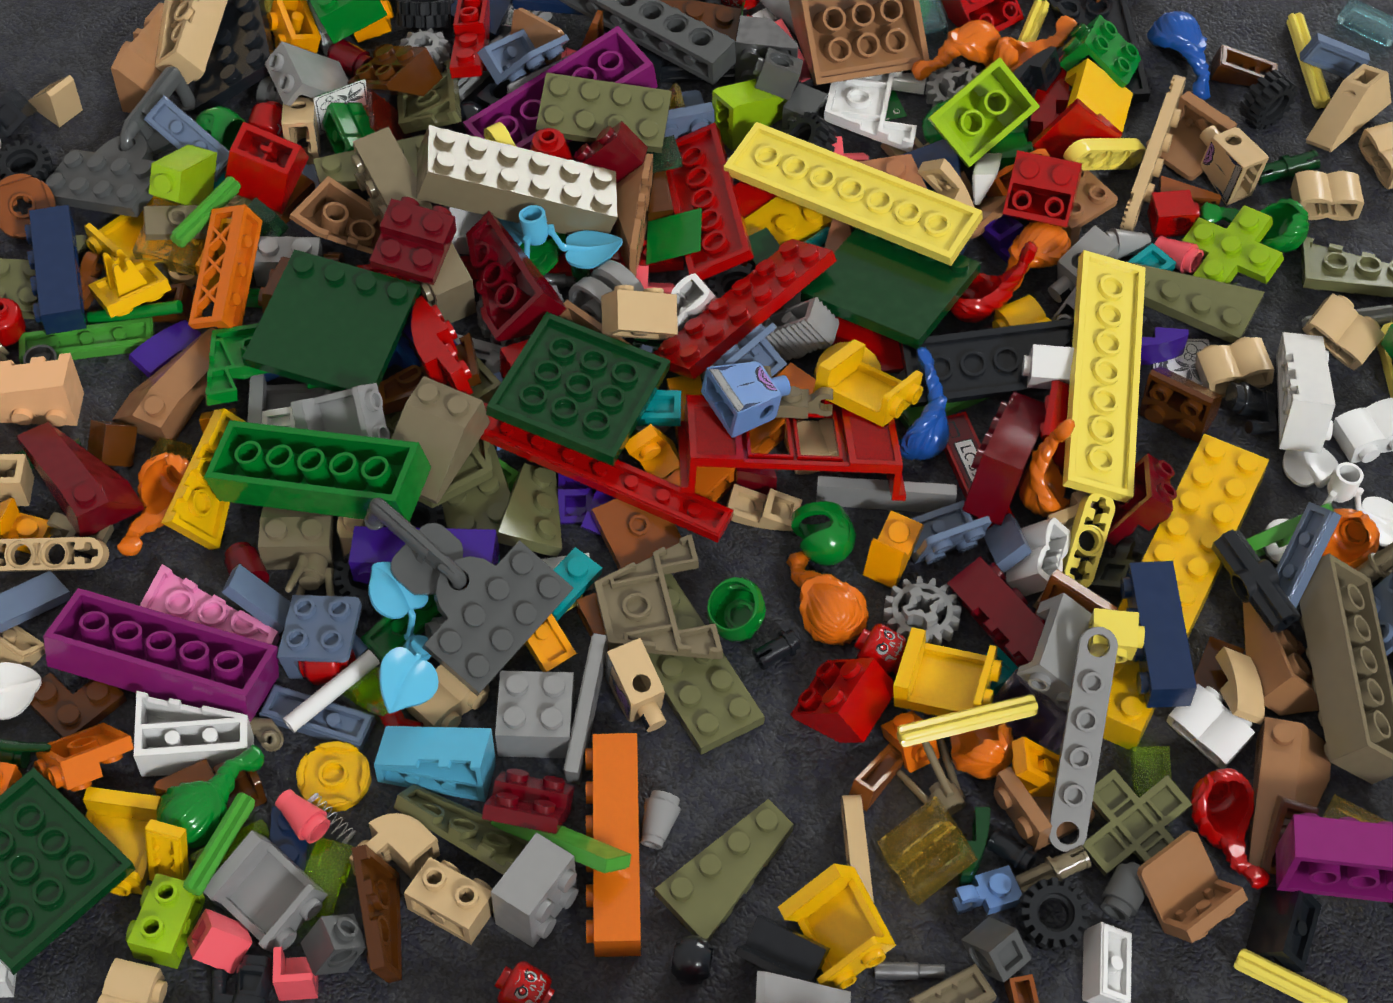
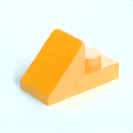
M652 424L629 438L625 445L629 455L638 460L646 472L663 479L679 468V455L675 444Z
M9 498L0 503V539L50 538V531L53 527L47 525V519L20 513L14 498ZM26 545L17 548L18 551L31 554L30 549Z
M891 510L878 539L873 538L871 541L863 576L890 588L894 585L897 586L924 525Z
M553 614L544 621L523 645L527 646L542 672H549L577 654Z
M1024 736L1012 741V769L1015 775L1018 776L1032 797H1053L1060 755Z

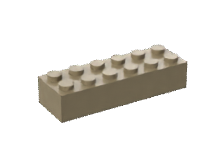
M431 125L428 126L417 153L416 199L482 215L490 211L498 219L520 223L519 212L523 208L537 205L544 208L547 224H553L555 232L566 235L585 230L610 234L618 218L616 171Z
M389 127L353 141L355 155L351 156V160L357 172L354 176L362 192L367 190L370 196L368 203L375 217L380 215L383 219L391 198L400 201L402 197H410L418 201L421 207L432 210L433 207L430 202L416 199L417 177ZM453 243L450 245L434 285L409 279L410 282L420 285L425 300L430 306L437 305L445 321L449 320L450 323H453L476 313L473 280Z
M1329 553L1321 557L1299 601L1302 614L1300 624L1305 632L1308 646L1306 648V655L1311 663L1314 678L1312 680V687L1317 695L1320 709L1318 719L1323 727L1326 741L1324 751L1330 763L1370 784H1374L1393 776V684L1371 579Z

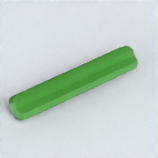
M232 176L226 177L172 231L170 240L180 248L185 247L209 223L212 209L225 207L239 193L241 188L240 182L236 181Z
M242 792L236 795L186 877L183 885L186 891L196 896L202 895L255 806V800L251 796Z

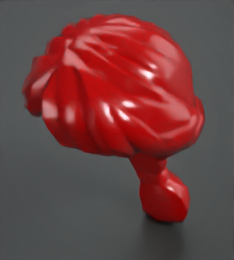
M1031 241L1025 243L1020 252L1018 263L1004 274L993 276L979 273L950 309L951 314H954L962 322L978 323L987 319L995 309L1001 308L1006 301L1012 298L1014 288L1019 284L1029 264L1033 261L1038 250L1035 243Z
M1224 768L1209 772L1199 779L1193 787L1190 800L1192 803L1191 817L1199 829V834L1207 838L1213 847L1223 851L1226 861L1231 865L1232 870L1238 872L1239 875H1243L1252 888L1261 889L1268 884L1270 875L1262 867L1247 862L1245 834L1249 829L1250 819L1254 811V790L1249 780L1235 769Z

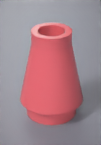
M1164 236L1158 237L1154 243L1176 261L1175 268L1182 274L1187 272L1193 274L1202 263L1204 252L1199 249L1197 244L1170 239Z
M291 789L284 791L277 798L275 806L281 811L299 840H306L309 844L314 843L322 838L329 829L330 820L327 818V812L298 796Z

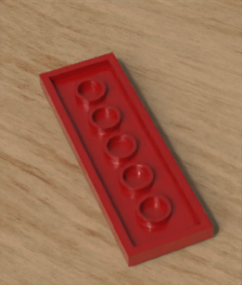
M714 122L664 144L662 153L659 154L661 161L665 165L674 215L702 208L701 251L684 255L689 275L696 273L701 280H704L754 259L733 178L728 171H724V165L728 159L720 130Z
M795 239L782 243L779 246V250L768 259L759 262L751 273L745 278L736 281L728 292L722 297L713 300L700 315L687 321L684 328L678 332V335L664 340L660 347L652 354L670 360L669 371L695 380L707 367L713 365L735 344L737 345L753 329L762 324L837 261L833 250Z

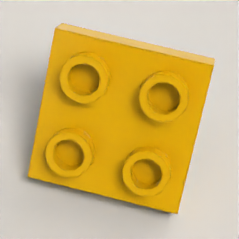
M120 247L114 249L116 254L114 259H111L108 253H103L102 257L106 276L88 284L92 296L111 318L127 315L133 311L134 307L145 302H154L160 299L164 293L172 290L167 278L148 257L133 263L130 258H127Z

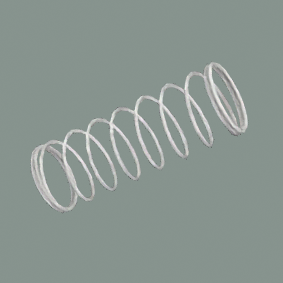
M315 793L307 801L312 803L315 799L319 798V793ZM336 816L334 817L330 825H332L335 822L334 820ZM337 826V827L335 828V830H334L331 834H333V833H334L337 829H339L341 826H339V827ZM349 828L348 830L352 829V831L342 841L341 845H345L356 834V830L353 831V828ZM344 829V830L342 831V833L336 838V840L344 834L343 832L345 831V829Z

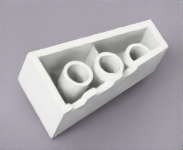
M1282 332L1276 354L1279 449L1321 454L1325 440L1330 441L1333 431V421L1331 418L1336 404L1328 366L1329 351L1325 350L1323 336Z

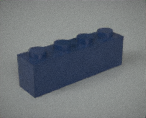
M69 205L29 210L30 224L25 225V233L28 244L33 245V250H28L27 253L30 268L35 270L36 276L30 277L33 295L38 296V302L33 303L35 320L37 323H43L46 335L86 329L75 224Z
M1173 561L1129 563L1126 577H1121L1120 580L1121 597L1128 601L1129 608L1126 611L1139 612V626L1145 627L1143 648H1137L1132 659L1133 662H1138L1140 672L1137 673L1138 693L1144 694L1146 708L1191 706L1197 686Z

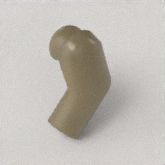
M254 717L250 724L253 734L261 746L270 752L279 750L283 745L284 737L276 723L270 718Z

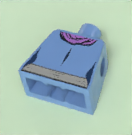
M756 361L707 367L701 389L702 395L731 438L772 421L777 416L781 398L789 395L791 392L790 382L785 375L771 378L762 364Z

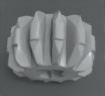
M419 28L417 33L408 32L407 37L401 39L399 46L426 47L440 73L443 72L445 68L443 63L450 59L451 49L448 40L445 39L442 32L435 33L432 28L422 31Z

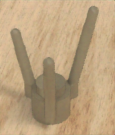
M307 553L300 555L297 566L285 587V591L290 593L297 581H299L296 595H304L306 590H316L325 582L327 596H335L333 585L335 570L327 567V559L320 554Z
M941 738L937 739L949 779L946 778L929 741L922 743L938 779V782L929 788L931 793L929 797L902 770H897L896 775L924 804L929 814L937 811L940 818H946L956 814L965 807L966 802L964 799L966 797L959 786L945 740Z

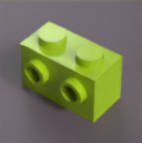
M156 873L151 886L147 885L143 890L140 900L141 910L137 920L130 922L126 932V942L133 957L178 969L188 945L187 938L195 927L205 903L203 893L200 896L193 895L183 888L185 880Z

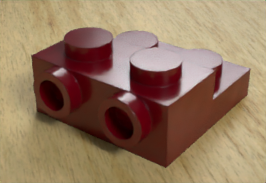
M402 197L400 201L391 198L380 224L381 234L369 260L370 267L434 285L457 231L455 216H452L451 212L442 206H433L431 210L421 207L418 201L410 197Z
M1147 453L1135 464L1134 496L1126 503L1113 500L1115 503V513L1106 539L1108 542L1116 545L1125 536H1130L1138 524L1150 531L1159 522H1164L1168 519L1173 511V500L1177 497L1176 490L1170 483V479L1175 475V472L1169 463L1164 460H1158Z
M507 769L506 772L502 771L494 780L493 793L484 804L482 819L556 834L570 815L575 785L565 784L563 778L556 776H544L543 779L530 777L527 771L521 769Z

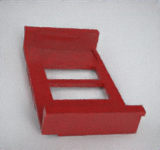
M686 395L685 419L681 421V426H677L681 493H695L697 467L887 473L891 500L906 501V491L902 476L903 462L895 421L893 419L884 427H881L824 399L820 402L823 404H833L832 415L825 417L808 413V417L832 418L838 456L801 455L796 418H785L789 454L751 453L749 431L731 438L703 395Z

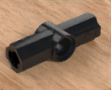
M1232 529L1225 532L1219 539L1213 542L1212 550L1231 575V584L1236 595L1244 603H1251L1271 633L1284 631L1298 620L1300 614L1281 589L1276 569L1267 559L1261 560L1240 530L1234 531Z

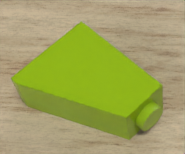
M757 79L718 87L712 91L715 123L720 130L723 144L732 151L737 149L756 122L770 127L782 119L783 106L787 100L755 88Z
M188 144L151 164L149 194L175 205H199L213 191L217 152Z

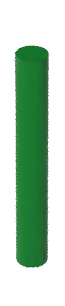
M180 300L138 305L129 314L113 318L105 310L90 311L87 313V320L89 324H99L182 313L183 305Z

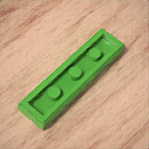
M153 318L86 325V329L46 335L45 330L24 332L19 339V360L21 364H24V354L36 345L52 347L57 357H59V354L71 353L73 360L132 353L142 343L155 335Z
M491 821L493 827L526 841H530L537 832L574 855L576 862L602 873L622 870L630 866V853L565 826H561L559 831L553 834Z

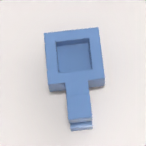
M1007 865L975 875L972 881L973 885L956 888L957 897L952 899L957 914L983 906L986 914L990 915L1016 907L1021 901L1019 898L1022 892L1010 866Z

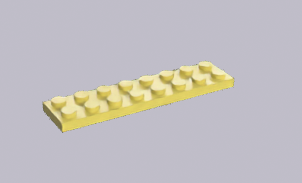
M758 122L754 124L724 165V171H728L732 178L949 266H952L983 219L982 210Z
M1083 250L1078 257L1072 341L1074 353L1070 371L1067 419L1074 420L1075 427L1071 436L1065 441L1062 486L1090 494H1101L1111 497L1113 500L1126 503L1134 496L1146 268Z

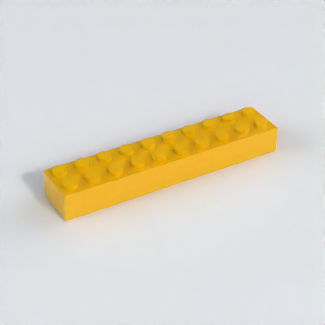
M1207 434L1203 435L1176 490L1177 497L1173 500L1171 515L1164 522H1160L1141 561H1173L1187 638H1189L1223 566L1212 550L1213 542L1219 539L1225 532L1232 529L1234 531L1240 529L1261 485L1269 462L1267 458ZM1127 599L1122 600L1118 608L1119 611H1126L1129 608ZM1127 660L1123 663H1115L1103 739L1135 752L1155 708H1146L1144 694L1138 693L1137 673L1140 672L1138 662Z

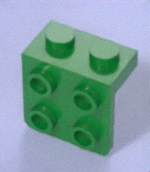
M1101 15L1097 16L1087 26L1085 23H1081L1071 33L1072 39L1062 49L1064 55L1060 60V66L1067 72L1089 55L1120 87L1124 88L1129 84L1141 61L1137 48L1133 44L1128 43L1118 33L1114 24L1106 21Z

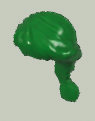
M1282 198L1277 203H1271L1266 208L1260 210V212L1272 216L1273 225L1261 240V244L1287 253L1296 250L1305 241L1310 223L1308 222V212L1298 201L1291 198ZM1206 202L1201 207V217L1212 223L1223 219L1231 223L1240 210L1219 207L1216 204Z
M252 744L249 749L243 751L239 756L226 760L216 771V775L208 781L181 782L178 786L169 787L165 794L161 796V802L157 811V821L185 828L188 849L206 845L227 811L228 798L235 788V779L239 772L243 770L255 772L263 766L265 756L261 749Z

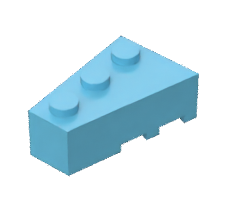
M386 726L374 762L377 782L407 788L415 784L433 793L486 802L496 766L492 728Z

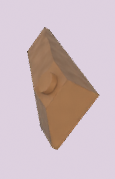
M158 3L145 18L143 29L137 28L133 32L134 40L132 42L125 41L111 67L123 112L131 113L162 73V71L155 67L164 3Z
M646 154L644 163L616 184L618 218L612 231L615 236L622 238L623 243L619 250L625 267L635 277L648 227L647 211L653 181V154Z
M329 176L318 185L289 217L315 236L369 254L373 253L381 234V216L375 217L366 200Z
M210 327L134 389L112 419L113 422L137 426L138 434L171 448L205 397L212 330H216V328Z
M1243 602L1245 652L1247 656L1251 657L1257 669L1263 690L1264 706L1278 715L1320 710L1317 695L1312 687V680L1314 679L1312 669L1310 670L1308 664L1301 656L1306 652L1301 641H1298L1288 629L1279 633H1271L1251 603Z
M1265 717L1258 733L1253 779L1254 811L1250 819L1247 862L1260 867L1277 796L1280 795L1317 807L1330 780L1331 763L1324 751L1326 742L1303 723ZM1287 810L1285 817L1291 819L1294 814H1299ZM1283 825V826H1282V829H1281V832L1284 833V831L1286 830L1287 826H1284V825ZM1276 855L1273 856L1272 862L1276 863Z

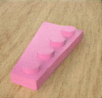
M163 564L160 566L140 606L271 645L276 646L280 639L277 630L263 624L242 610L237 611L233 609L222 598L215 594L211 596L202 591L196 583L187 578L183 580L176 576L170 568Z

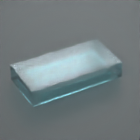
M1350 0L1338 15L1336 23L1389 48L1393 45V16L1358 0Z

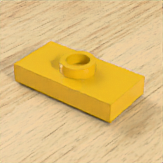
M150 819L145 827L149 880L153 881L156 873L185 880L189 874L186 829Z

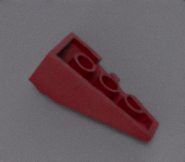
M488 211L466 233L471 263L476 267L478 282L475 283L476 289L481 294L483 307L480 308L481 316L496 340L500 342L531 335L546 312L560 316L567 309L553 287L493 213Z
M43 423L16 436L21 447L79 537H88L145 509L128 480L51 423Z

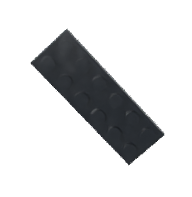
M1074 318L929 336L921 347H926L934 359V369L939 377V382L943 386V394L947 397V403L1012 395L1013 391L1020 394L1046 391L1051 389L1027 388L1028 376H1022L1024 355L1029 356L1033 344L1072 347ZM901 343L906 378L916 370L923 373L921 381L923 392L921 398L915 405L912 404L911 408L926 406L928 404V389L925 382V373L917 358V349Z

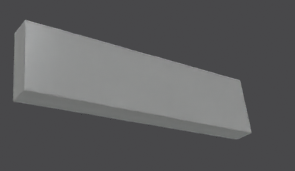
M818 476L816 502H834L842 507L928 513L956 503L957 485L904 481L906 501L891 500L888 480Z
M594 633L591 636L563 769L567 783L578 785L581 783L585 764V748H588L608 651L607 637L602 634Z

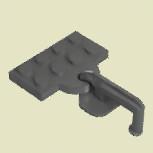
M169 66L163 70L125 119L120 136L104 143L96 152L71 149L64 156L63 161L45 182L54 195L56 205H69V207L138 217L143 211V206H146L153 198V195L149 194L151 164L155 162L152 161L153 156L169 149L173 145L144 120L145 116L163 95L169 98L174 90L182 102L181 109L183 111L195 110V97L178 68Z
M374 498L369 504L364 519L366 527L371 530H378L385 525L406 543L391 561L393 577L414 595H434L437 610L446 620L422 648L476 696L483 691L574 589L520 540L497 565L483 558L471 556L463 558L462 543L444 526L437 523H429L423 525L418 530L384 499Z

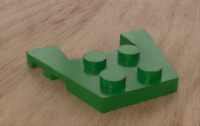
M259 323L212 330L207 387L205 391L207 406L238 401L237 388L233 379H248L254 375L269 373L245 366L242 360ZM305 383L307 389L319 388Z

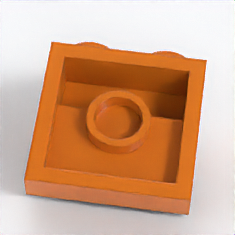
M103 722L47 743L51 745V750L36 752L38 760L34 761V768L46 780H49L56 789L63 787L70 791H80L90 787L93 780L103 777L100 762L102 764L116 762L123 758V753L134 750L130 735Z

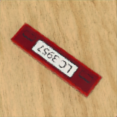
M965 411L946 416L950 434L944 452L966 499L977 471L971 468V465L981 443ZM1008 507L1006 515L1011 513L1014 517L1010 507Z

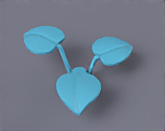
M537 205L527 206L519 212L520 223L498 219L519 246L524 243V253L529 259L530 245H541L550 235L559 249L566 252L567 263L581 269H592L601 266L619 250L623 243L622 238L618 236L585 230L577 231L567 236L565 244L555 232L554 225L547 224L544 208Z
M377 562L371 566L368 595L372 606L379 614L390 619H400L406 614L409 617L407 632L404 635L405 644L402 647L390 650L382 659L379 670L382 699L388 713L391 714L405 708L421 705L430 700L438 689L439 680L436 669L428 662L431 655L422 648L428 641V638L423 635H414L413 633L416 620L414 610L420 609L427 604L428 595H414L410 593L393 577L391 562Z

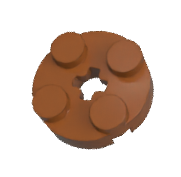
M13 174L0 181V230L10 238L27 239L25 225L30 224L29 210L55 207L56 202L51 189L43 181L41 182L39 179L28 174ZM22 198L25 203H32V207L28 209V213L22 215L21 212H15L13 207L18 206L17 200Z

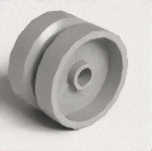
M608 260L595 268L590 277H583L570 288L569 301L602 323V295L614 291V286L632 285L634 286V291H643L644 287L625 266L614 260Z

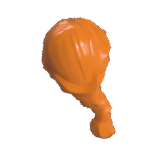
M1061 16L1056 22L1055 35L1047 39H1039L1035 42H1023L1008 36L1001 37L993 54V62L1000 57L1009 69L1014 72L1025 61L1050 46L1056 47L1058 51L1060 47L1064 46V42L1069 34L1078 27L1077 22L1069 16Z
M977 19L969 21L960 28H955L948 32L947 40L938 49V55L933 60H919L915 62L911 72L916 80L922 81L932 72L947 67L954 58L961 55L970 61L982 63L987 67L993 62V54L1001 35L987 21Z
M1035 221L1030 222L1016 236L1013 244L1008 249L1010 257L1006 271L1018 263L1020 252L1028 241L1035 243L1038 250L1033 261L1029 264L1026 273L1030 268L1040 269L1057 265L1059 259L1071 248V240L1067 232L1059 226ZM1024 275L1023 278L1020 280L1019 284L1014 288V291H1016L1021 286V283L1024 280Z
M1070 418L1060 423L1049 434V437H1046L1044 442L1039 445L1038 449L1032 451V460L1020 480L1019 496L1024 507L1030 510L1031 513L1041 515L1043 518L1070 507V499L1063 498L1066 493V487L1062 486L1063 476L1059 466L1052 459L1059 442L1066 441L1074 430L1075 422Z
M165 452L148 459L141 466V470L138 473L139 485L137 491L145 509L142 510L139 517L130 523L125 537L117 545V550L123 556L138 555L143 546L140 537L164 525L161 522L190 463L187 458L181 457L179 454L175 455L172 452Z
M1350 508L1334 509L1336 513L1341 515V518L1322 557L1330 553L1356 569L1368 560L1370 553L1376 554L1380 545L1379 529L1376 523L1370 519L1369 515L1364 514L1362 511Z
M803 552L790 554L786 563L791 570V580L801 589L799 610L806 631L815 641L829 645L839 644L843 646L845 643L850 644L853 640L857 639L862 630L867 627L869 618L865 596L857 588L852 587L847 582H842L832 574H820L813 570H805L809 558Z
M1006 723L949 736L952 747L950 753L952 762L958 771L967 772L978 779L990 780L997 777L1000 771L1006 769L1012 763V741L1014 739L1012 728Z

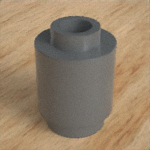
M1128 862L1127 864H1119L1116 867L1101 895L1103 900L1101 909L1108 916L1118 921L1127 922L1130 916L1136 915L1146 896L1137 875L1138 868L1141 865Z

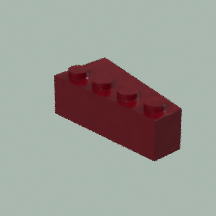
M1013 391L1008 403L1005 401L1001 402L996 416H994L971 465V468L977 471L962 511L979 518L989 516L992 523L1002 525L1021 477L1032 456V451H1034L1040 437V424L1045 422L1046 417L1045 403Z
M980 556L947 582L952 594L958 596L957 600L1019 668L1033 660L1046 621L1029 609L1027 606L1029 604L1016 587L1011 589L1004 582L1007 578L994 562L988 565ZM1037 691L1041 697L1044 696L1040 691Z

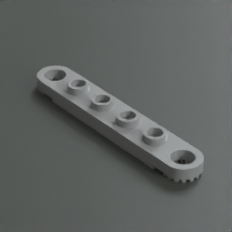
M1104 627L1089 628L1081 635L1078 642L1049 820L1052 825L1049 840L1055 848L1063 852H1068L1080 845L1083 846L1087 838L1118 649L1115 635ZM1094 635H1101L1107 639L1108 650L1103 656L1095 657L1088 651V641ZM1072 822L1076 825L1078 835L1073 842L1063 843L1058 840L1056 832L1060 824Z

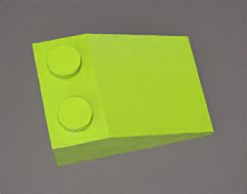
M999 57L934 112L928 120L969 168L1035 112L1040 105Z

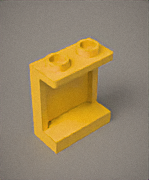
M1088 58L1067 71L1064 81L1072 86L1067 107L1079 98L1095 114L1101 113L1123 133L1133 93L1126 87H1120L1103 69Z
M153 196L146 206L171 205L165 200ZM143 211L138 217L120 215L99 230L91 223L84 226L87 235L85 242L89 250L101 256L106 252L110 255L111 259L116 257L114 249L120 247L127 258H130L133 263L148 257L155 264L178 248L171 240H145Z
M854 339L819 364L813 393L821 387L832 388L833 400L827 401L884 427L894 418H899L910 405H915L919 401L923 392V386H921L923 373L916 370L902 381L862 362L866 344Z
M912 627L893 685L894 706L941 716L993 703L994 690H991L990 687L992 681H999L1002 670V661L997 660V646L990 645L987 655L929 644L926 643V630Z
M95 787L86 788L83 798L87 808L85 817L134 864L136 869L110 892L118 896H129L130 893L142 895L149 876L145 827L150 819L157 820V811L161 797Z
M836 863L832 864L778 906L784 920L797 922L804 936L830 948L821 968L823 974L817 978L818 983L837 989H845L856 982V976L866 968H872L882 963L886 958L885 954L896 946L855 867Z

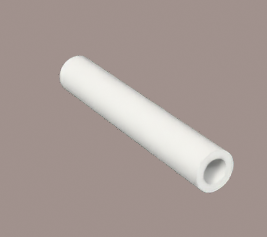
M368 649L283 718L284 723L295 733L379 665L380 662L377 657Z

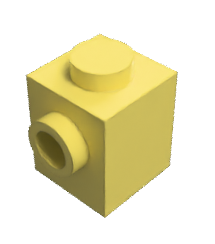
M1094 608L1089 620V628L1104 627L1115 635L1118 643L1115 663H1123L1127 660L1132 661L1137 648H1143L1145 627L1139 626V612ZM1094 635L1089 639L1088 651L1090 654L1100 657L1107 652L1108 642L1104 636Z

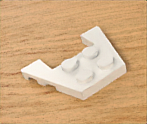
M901 71L831 83L824 110V120L906 152L913 151L917 125L885 120L891 91L924 94L927 78L919 81L914 78L912 73H902Z

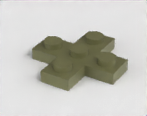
M1113 769L1095 784L1092 802L1094 808L1106 820L1107 824L1083 844L1084 851L1087 852L1090 860L1104 876L1133 853L1143 864L1175 840L1165 827L1189 809L1192 803L1168 775L1141 797H1138L1116 770Z

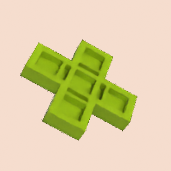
M1244 205L1227 229L1199 217L1182 239L1184 242L1197 244L1199 249L1204 252L1203 257L1205 259L1192 276L1230 284L1239 272L1267 284L1284 261L1282 252L1260 243L1273 225L1272 216Z

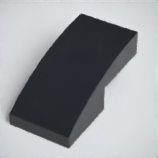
M1050 46L1025 61L1013 72L1030 94L1035 89L1047 91L1061 72L1057 48Z

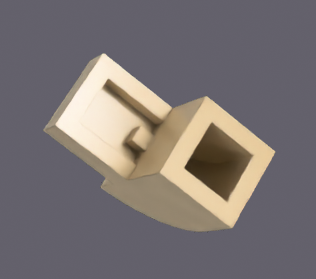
M398 813L386 814L369 822L372 839L364 840L357 845L366 844L387 863L393 860L411 879L417 875L429 856L433 859L440 856L437 838L417 819ZM351 855L349 859L353 874L356 876L353 855Z

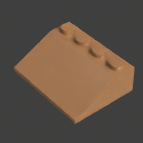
M789 0L794 31L815 86L912 70L915 62L930 60L919 0Z

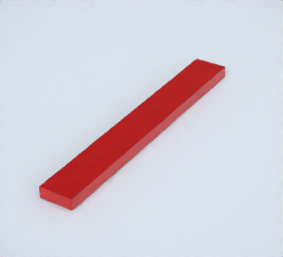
M488 416L490 424L480 438L717 543L733 517V509L696 493H681L680 486L618 459L614 466L490 416Z

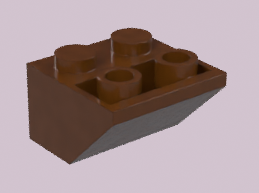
M385 45L376 51V56L369 63L359 67L355 72L356 75L347 83L349 85L365 79L367 91L388 95L424 96L443 77L426 47Z
M1164 367L1152 369L1149 373L1139 414L1153 423H1158L1177 432V434L1184 438L1200 443L1203 435L1207 432L1218 414L1223 396Z

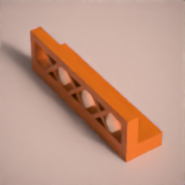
M245 204L215 208L211 211L188 323L193 329L209 327L223 329L242 326L263 222ZM231 218V223L220 232L221 220ZM225 243V252L214 261L215 252ZM219 272V282L208 290L209 281ZM213 301L212 316L202 317L203 310Z

